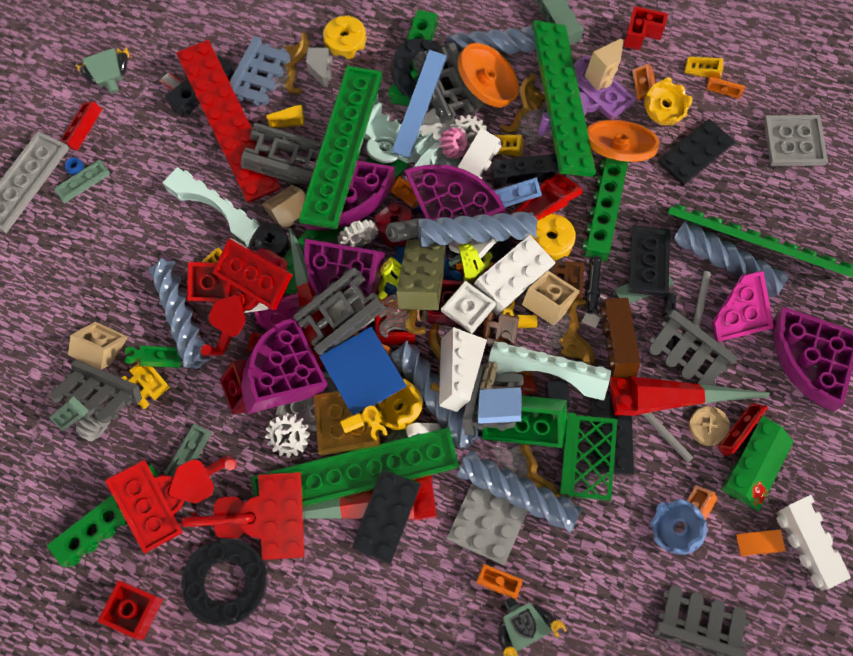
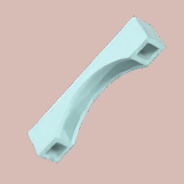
M177 167L162 182L166 190L179 200L199 201L217 209L229 222L234 240L247 248L254 244L257 231L261 226L260 223L254 218H248L243 210L235 209L229 200L221 199L215 190L207 189L201 180L196 181L193 179V176L188 171H182Z
M494 341L490 351L489 361L497 363V373L510 374L511 371L546 372L570 382L584 396L603 401L605 399L611 370L604 367H596L584 362H576L564 357H556L544 352H536L524 347L508 345L504 342Z

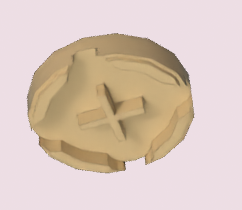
M703 406L697 409L690 417L689 431L700 444L716 446L729 433L730 420L719 408Z

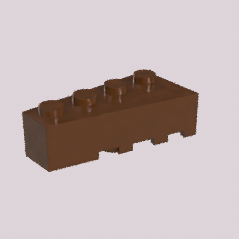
M605 299L604 305L600 307V316L604 318L603 333L606 335L605 345L608 353L609 370H611L610 377H637L641 362L629 299Z

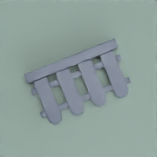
M253 37L230 80V85L238 101L248 100L254 102V106L257 107L259 104L267 105L269 103V97L265 92L276 89V83L272 79L273 77H281L284 72L282 67L279 66L280 63L287 64L291 60L286 49L281 48V50L271 48L268 43L263 45L260 37ZM264 58H267V59H270V60H274L275 62H274V64H272V63H269V62H266V61H263V60H264ZM257 72H261L268 75L267 77H262L256 74ZM252 85L261 89L260 91L249 89V87Z

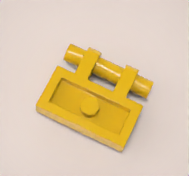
M140 362L129 370L133 374L132 378L122 377L124 380L136 385L140 383L144 389L140 391L142 400L137 404L143 409L149 406L146 400L149 395L156 400L170 388L152 366H140Z

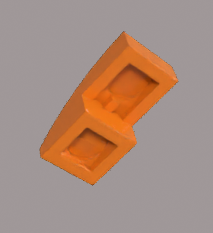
M781 530L736 535L741 557L786 552Z

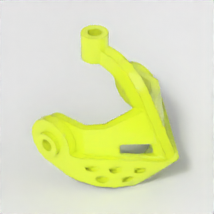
M471 243L460 244L458 249L464 269L463 281L473 283L482 275L484 269L490 265L492 254L487 252L482 257L485 261L483 263L477 250L473 248ZM473 260L476 261L477 269L475 268Z
M393 257L384 262L380 269L383 278L379 284L380 293L377 296L381 300L388 296L385 292L387 282L398 287L402 265ZM391 271L398 277L397 279L390 274Z

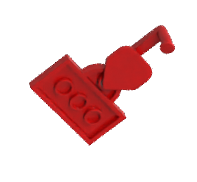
M228 238L213 270V274L227 282L225 287L226 298L216 301L209 314L211 325L222 331L216 347H211L208 344L201 347V354L204 356H221L224 354L232 337L239 335L245 324L244 311L252 310L257 307L259 302L272 310H276L293 275L231 238Z
M226 455L204 467L201 461L193 459L178 466L174 477L171 475L154 477L145 459L106 478L105 482L145 554L182 534L183 531L174 514L181 509L185 501L198 503L211 496L214 491V485L209 476L223 468L230 471L234 470L237 467V463L230 455Z
M301 472L259 474V496L252 497L246 503L236 496L221 497L214 504V515L198 516L192 512L181 520L183 527L214 526L215 534L219 538L237 539L244 532L253 538H260L262 560L305 557Z

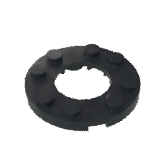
M411 39L401 44L394 53L390 64L391 76L395 86L403 96L406 95L411 99L417 84L410 73L411 61L418 52L427 51L428 53L429 50L438 52L441 47L436 43L426 39ZM446 62L443 66L444 69H448ZM448 76L440 78L445 91L454 89ZM430 102L429 107H434L432 102Z
M221 538L220 540L206 543L194 552L184 568L181 581L184 602L189 611L205 623L215 626L237 624L251 616L263 601L268 583L267 569L260 554L252 546L241 540ZM221 561L236 562L242 567L245 574L246 583L243 592L237 599L229 603L221 604L213 601L205 590V578L212 566Z

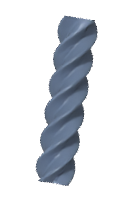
M524 27L520 30L515 28H509L504 31L490 30L486 33L481 31H474L469 34L455 33L451 36L446 34V47L450 43H455L459 53L472 43L485 44L499 53L504 51L508 54H514L519 50L530 53L536 49L532 27Z
M515 212L511 215L498 213L492 216L476 215L472 218L459 216L454 219L447 217L435 220L419 219L418 239L420 240L421 247H428L434 242L443 246L450 244L452 241L467 244L472 239L484 243L492 237L498 241H505L510 236L522 240L529 234L537 238V218L533 212Z
M685 220L674 237L679 246L685 249H692L700 258L710 259L712 264L718 268H726L734 277L740 278L744 274L763 271L767 293L770 297L778 295L789 278L785 272L772 269L767 262L755 260L749 252L737 250L731 242L720 241L716 234L704 232L696 223L686 222Z
M161 258L156 265L149 268V271L153 277L154 286L159 293L160 303L165 310V317L171 326V334L177 343V351L183 360V368L193 367L198 369L202 364L211 360V358L201 354V347L205 345V341L197 337L200 327L191 320L193 309L185 304L187 292L179 288L182 278L173 272L176 261H166Z
M406 341L400 348L391 353L393 361L402 369L405 378L420 390L428 410L436 416L439 425L443 429L450 427L453 444L462 450L467 449L472 443L481 438L478 436L477 427H475L474 435H465L463 425L464 408L462 407L456 412L439 406V392L430 389L432 383L440 385L439 375L431 373L430 362L419 357V347L413 343L408 344V341Z
M472 450L463 458L457 473L458 477L471 480L477 487L489 489L493 495L499 498H507L514 506L527 508L535 517L546 518L555 527H565L569 533H571L583 508L582 506H574L568 498L555 497L548 488L536 487L528 478H517L510 469H499L494 461L480 459L477 453Z

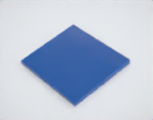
M372 327L319 356L352 415L359 412L362 413L366 407L381 403L382 400L407 387Z

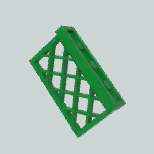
M568 413L561 497L603 501L612 500L617 419L577 416L576 413ZM580 421L589 422L594 428L584 434L580 429ZM603 424H613L612 432L607 436L599 429ZM595 430L603 438L596 445L588 439V436ZM585 439L592 448L582 454L578 449V444ZM606 441L611 447V451L603 456L597 447ZM595 450L602 459L592 465L586 456ZM584 459L590 468L581 475L576 469V464ZM604 461L610 469L602 477L595 468ZM593 470L600 479L591 486L584 477ZM581 479L589 487L583 493L574 492L575 484ZM603 482L608 487V495H598L593 488Z

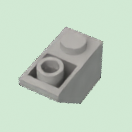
M308 48L306 59L308 72L320 84L328 87V81H331L332 76L329 67L333 66V56L329 54L328 48Z

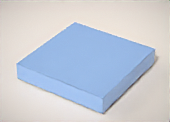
M521 388L480 390L479 423L521 421Z

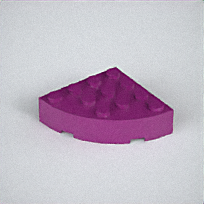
M357 160L337 229L363 220L384 202L395 181L394 166ZM305 224L306 230H335L331 228Z
M422 165L405 170L406 177L425 219L435 220L441 217L454 219L459 216L472 218L476 215L492 216L498 213H505L506 208L494 190L478 176L464 169L450 165Z
M305 239V265H307L310 285L316 295L323 293L330 283L338 281L343 277L342 275L345 271L353 268L359 270L365 278V281L358 287L366 298L372 293L378 295L381 278L380 269L383 265L385 253ZM349 285L342 292L344 293L346 290H348L351 287V285ZM373 321L363 328L368 329L372 327Z
M782 307L775 315L773 339L777 358L784 372L806 397L818 405L835 412L844 405L853 370V330Z
M294 318L284 320L266 332L260 338L246 361L242 376V394L248 414L313 398L314 395L321 394L328 385L298 321Z

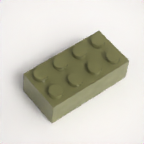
M420 240L406 241L397 287L399 309H439L446 261L445 246L434 242L428 247H421Z

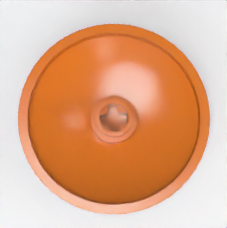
M481 43L469 44L461 51L458 57L460 76L467 88L478 99L494 107L508 106L516 99L519 92L517 76L509 62L498 51Z
M602 120L591 124L587 128L591 149L607 158L628 162L644 161L654 157L659 148L658 137L651 130L636 123L623 120Z

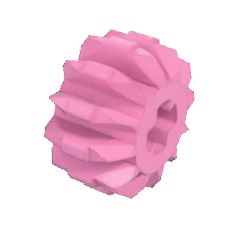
M452 127L441 133L442 137L439 139L441 145L439 147L443 149L442 154H446V157L450 159H459L466 154L469 148L467 144L469 139H466V133L462 132L461 128Z

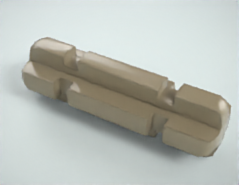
M489 361L486 365L482 378L483 382L480 385L481 390L492 389L498 369L495 361Z

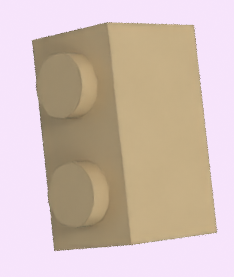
M622 39L594 51L585 78L597 91L609 87L613 82L621 60Z
M290 185L262 203V206L276 224L282 228H288L299 218L306 195L303 190Z
M547 271L528 288L522 305L554 326L564 316L580 291Z
M94 322L70 336L68 355L102 370L112 364L128 336Z

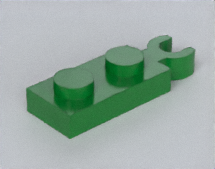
M140 345L139 350L134 347H126L125 354L132 355L126 356V363L140 361V366L180 368L181 357L177 347Z

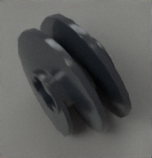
M268 223L258 229L255 246L257 250L261 248L266 250L268 248L277 255L282 256L288 249L289 238L281 226Z

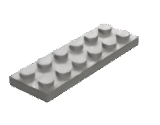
M38 131L0 180V231L7 234L69 150L66 144Z

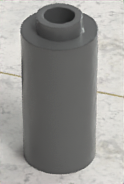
M425 218L390 223L386 229V236L391 242L418 238V220Z

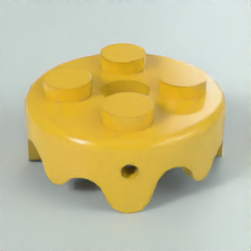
M339 16L327 23L323 32L325 48H328L334 56L341 55L346 59L354 58L357 50H363L367 40L364 25L360 20L351 16ZM342 33H348L346 36H341Z
M665 78L655 83L648 90L644 99V106L648 116L656 123L665 126L674 125L681 121L687 115L688 108L692 103V97L686 94L684 86L673 84L671 78ZM662 101H667L669 108L665 107Z
M550 214L537 221V238L532 235L531 237L554 261L564 256L567 257L575 243V230L571 222L557 214ZM553 232L557 237L550 239L547 237V234Z
M405 379L403 381L407 387L382 400L381 403H377L382 420L381 424L392 430L405 429L408 425L415 422L422 410V393L415 385ZM403 403L402 408L398 410V406Z

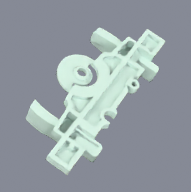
M377 93L364 136L368 140L366 145L367 154L373 160L381 163H390L399 159L405 163H415L414 167L422 165L459 166L462 160L450 159L446 157V154H442L443 149L439 147L441 142L438 143L439 141L433 138L432 132L424 137L423 133L419 132L409 159L392 153L401 124L398 123L397 119L389 122V115L382 114V103L378 101Z

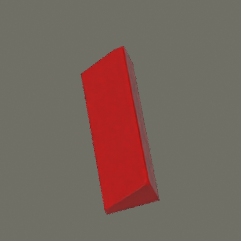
M94 101L83 102L60 142L66 144L70 149L78 151L101 113L102 108Z
M751 403L717 447L723 456L727 457L735 453L768 409L766 405Z

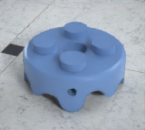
M677 499L674 502H663L657 506L656 514L651 521V527L654 533L653 539L659 546L670 553L685 555L697 550L703 544L707 534V523L704 515L695 505L685 500ZM678 523L685 524V530L682 533H676L675 531Z

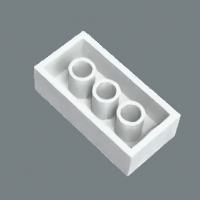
M529 235L480 276L472 286L496 302V306L492 311L498 315L543 274L549 271L556 262Z

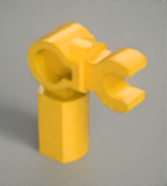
M515 301L506 307L501 314L514 316ZM537 315L516 316L519 317L518 328L537 329Z
M374 406L366 407L362 414L359 412L340 420L345 433L362 427L367 422L368 426L372 427L371 435L374 440H377L376 432L378 430H382L383 434L387 436L386 428L380 424L382 422L380 413Z

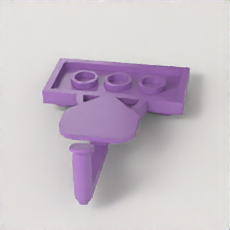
M585 55L574 63L584 116L588 112L599 110L609 120H613L632 106L636 98L614 78L609 87L597 91L585 78V73L591 60L590 57ZM546 112L542 114V120L538 129L540 137L551 131L549 116Z

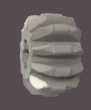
M95 412L91 416H83L79 419V423L76 425V432L83 439L92 442L104 433L110 421L108 423H100L97 417L98 412Z

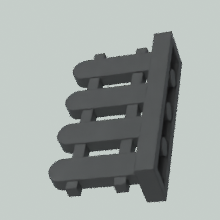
M676 310L669 311L664 317L668 322L663 321L661 323L663 328L657 337L649 339L651 343L648 349L649 353L658 355L661 351L667 355L664 362L668 367H674L677 363L683 367L680 372L683 379H690L695 376L699 379L697 384L716 386L713 382L721 372L726 373L728 368L725 366L734 364L738 357ZM678 329L682 330V331L684 332V334H681V333H680L679 331H677V330H678ZM674 335L679 340L672 350H669L665 346ZM696 341V342H698L700 345L697 346V345H696L695 343H693V342ZM690 347L695 352L688 362H685L681 358ZM712 353V354H714L716 357L713 358V357H712L711 355H709V354ZM706 359L711 364L706 369V371L703 374H701L697 370Z
M78 360L70 364L73 373H68L65 376L66 379L58 387L54 386L51 388L50 398L54 403L61 402L64 398L66 403L74 396L89 410L84 416H91L98 412L97 417L100 423H108L111 419L115 420L118 417L117 413L125 405L129 406L132 402L138 404L142 400L138 385ZM78 385H80V387L72 394L71 392H72ZM93 392H96L89 400H86ZM109 398L112 399L105 407H102Z
M484 365L479 366L470 401L466 404L463 416L465 435H474L475 427H478V430L489 427L505 431V428H512L516 425V422H478L479 393L485 372ZM512 371L510 374L496 373L492 389L518 388L514 386H521L524 383L523 376Z
M677 585L672 586L668 592L663 593L662 598L666 599L664 613H659L658 619L662 620V622L655 626L654 636L712 656H747V651L741 648L746 647V642L742 641L744 626L748 627L750 620L746 619V611L742 607H736L730 614L724 612L725 605L721 600H714L710 607L703 605L704 599L700 593H693L689 599L683 598L682 589ZM680 604L687 606L685 621L678 619ZM701 612L708 613L706 628L699 626ZM723 619L730 621L728 635L721 633Z

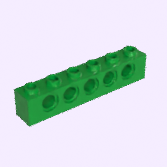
M417 10L416 16L412 17V29L408 30L407 40L426 39L433 41L438 25V14ZM412 60L410 63V73L413 79L418 82L419 74L414 68ZM394 83L393 86L389 87L388 96L391 97V103L408 107L411 99L406 95L403 96Z
M607 157L606 160L602 159L600 170H603V173L598 176L596 184L600 187L599 191L595 190L593 198L596 205L591 207L589 216L593 219L592 223L588 222L586 230L589 238L584 239L582 250H586L584 257L593 259L596 257L607 262L628 161H619ZM594 237H600L602 240H597Z
M148 466L154 477L161 475L154 466ZM111 495L49 543L47 547L61 566L73 567L81 561L83 555L96 550L102 540L111 538L116 533V529L128 523L113 495ZM114 513V519L108 522V516ZM97 526L96 533L91 536V529ZM79 540V546L73 549L74 542Z

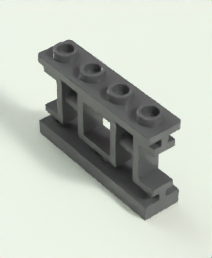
M450 43L446 48L441 47L438 53L447 56L445 62L448 65V69H442L439 78L448 76L454 89L445 91L439 79L431 99L436 116L440 119L441 123L452 120L456 116L454 112L456 109L463 108L466 115H473L484 106L482 101L463 82L458 70V57L460 53L455 43ZM427 51L418 52L413 59L414 68L419 76L428 55ZM461 94L463 100L458 101L456 95ZM449 97L452 104L447 105L444 98Z
M254 123L250 140L257 141L255 150L245 148L241 158V168L309 187L314 168L309 167L311 158L318 159L322 143L300 135L290 134L283 130L267 127L263 124ZM263 141L273 142L272 147L264 145ZM276 148L293 152L291 160L274 156ZM299 150L308 153V156L298 155ZM259 152L269 153L268 158L259 156ZM299 162L305 165L302 169L299 167H295L294 163Z
M356 268L345 271L342 275L343 277L338 281L330 283L323 293L314 296L308 305L299 308L297 314L293 316L298 321L300 327L306 328L311 324L316 331L318 337L311 343L315 346L314 349L319 355L342 344L386 309V306L379 300L376 294L372 293L367 298L358 286L365 281V278ZM351 285L355 293L347 298L342 291ZM361 299L366 306L357 312L353 304ZM342 300L349 312L335 322L328 310ZM320 310L324 318L316 322L312 315ZM330 324L335 331L327 337L322 329Z

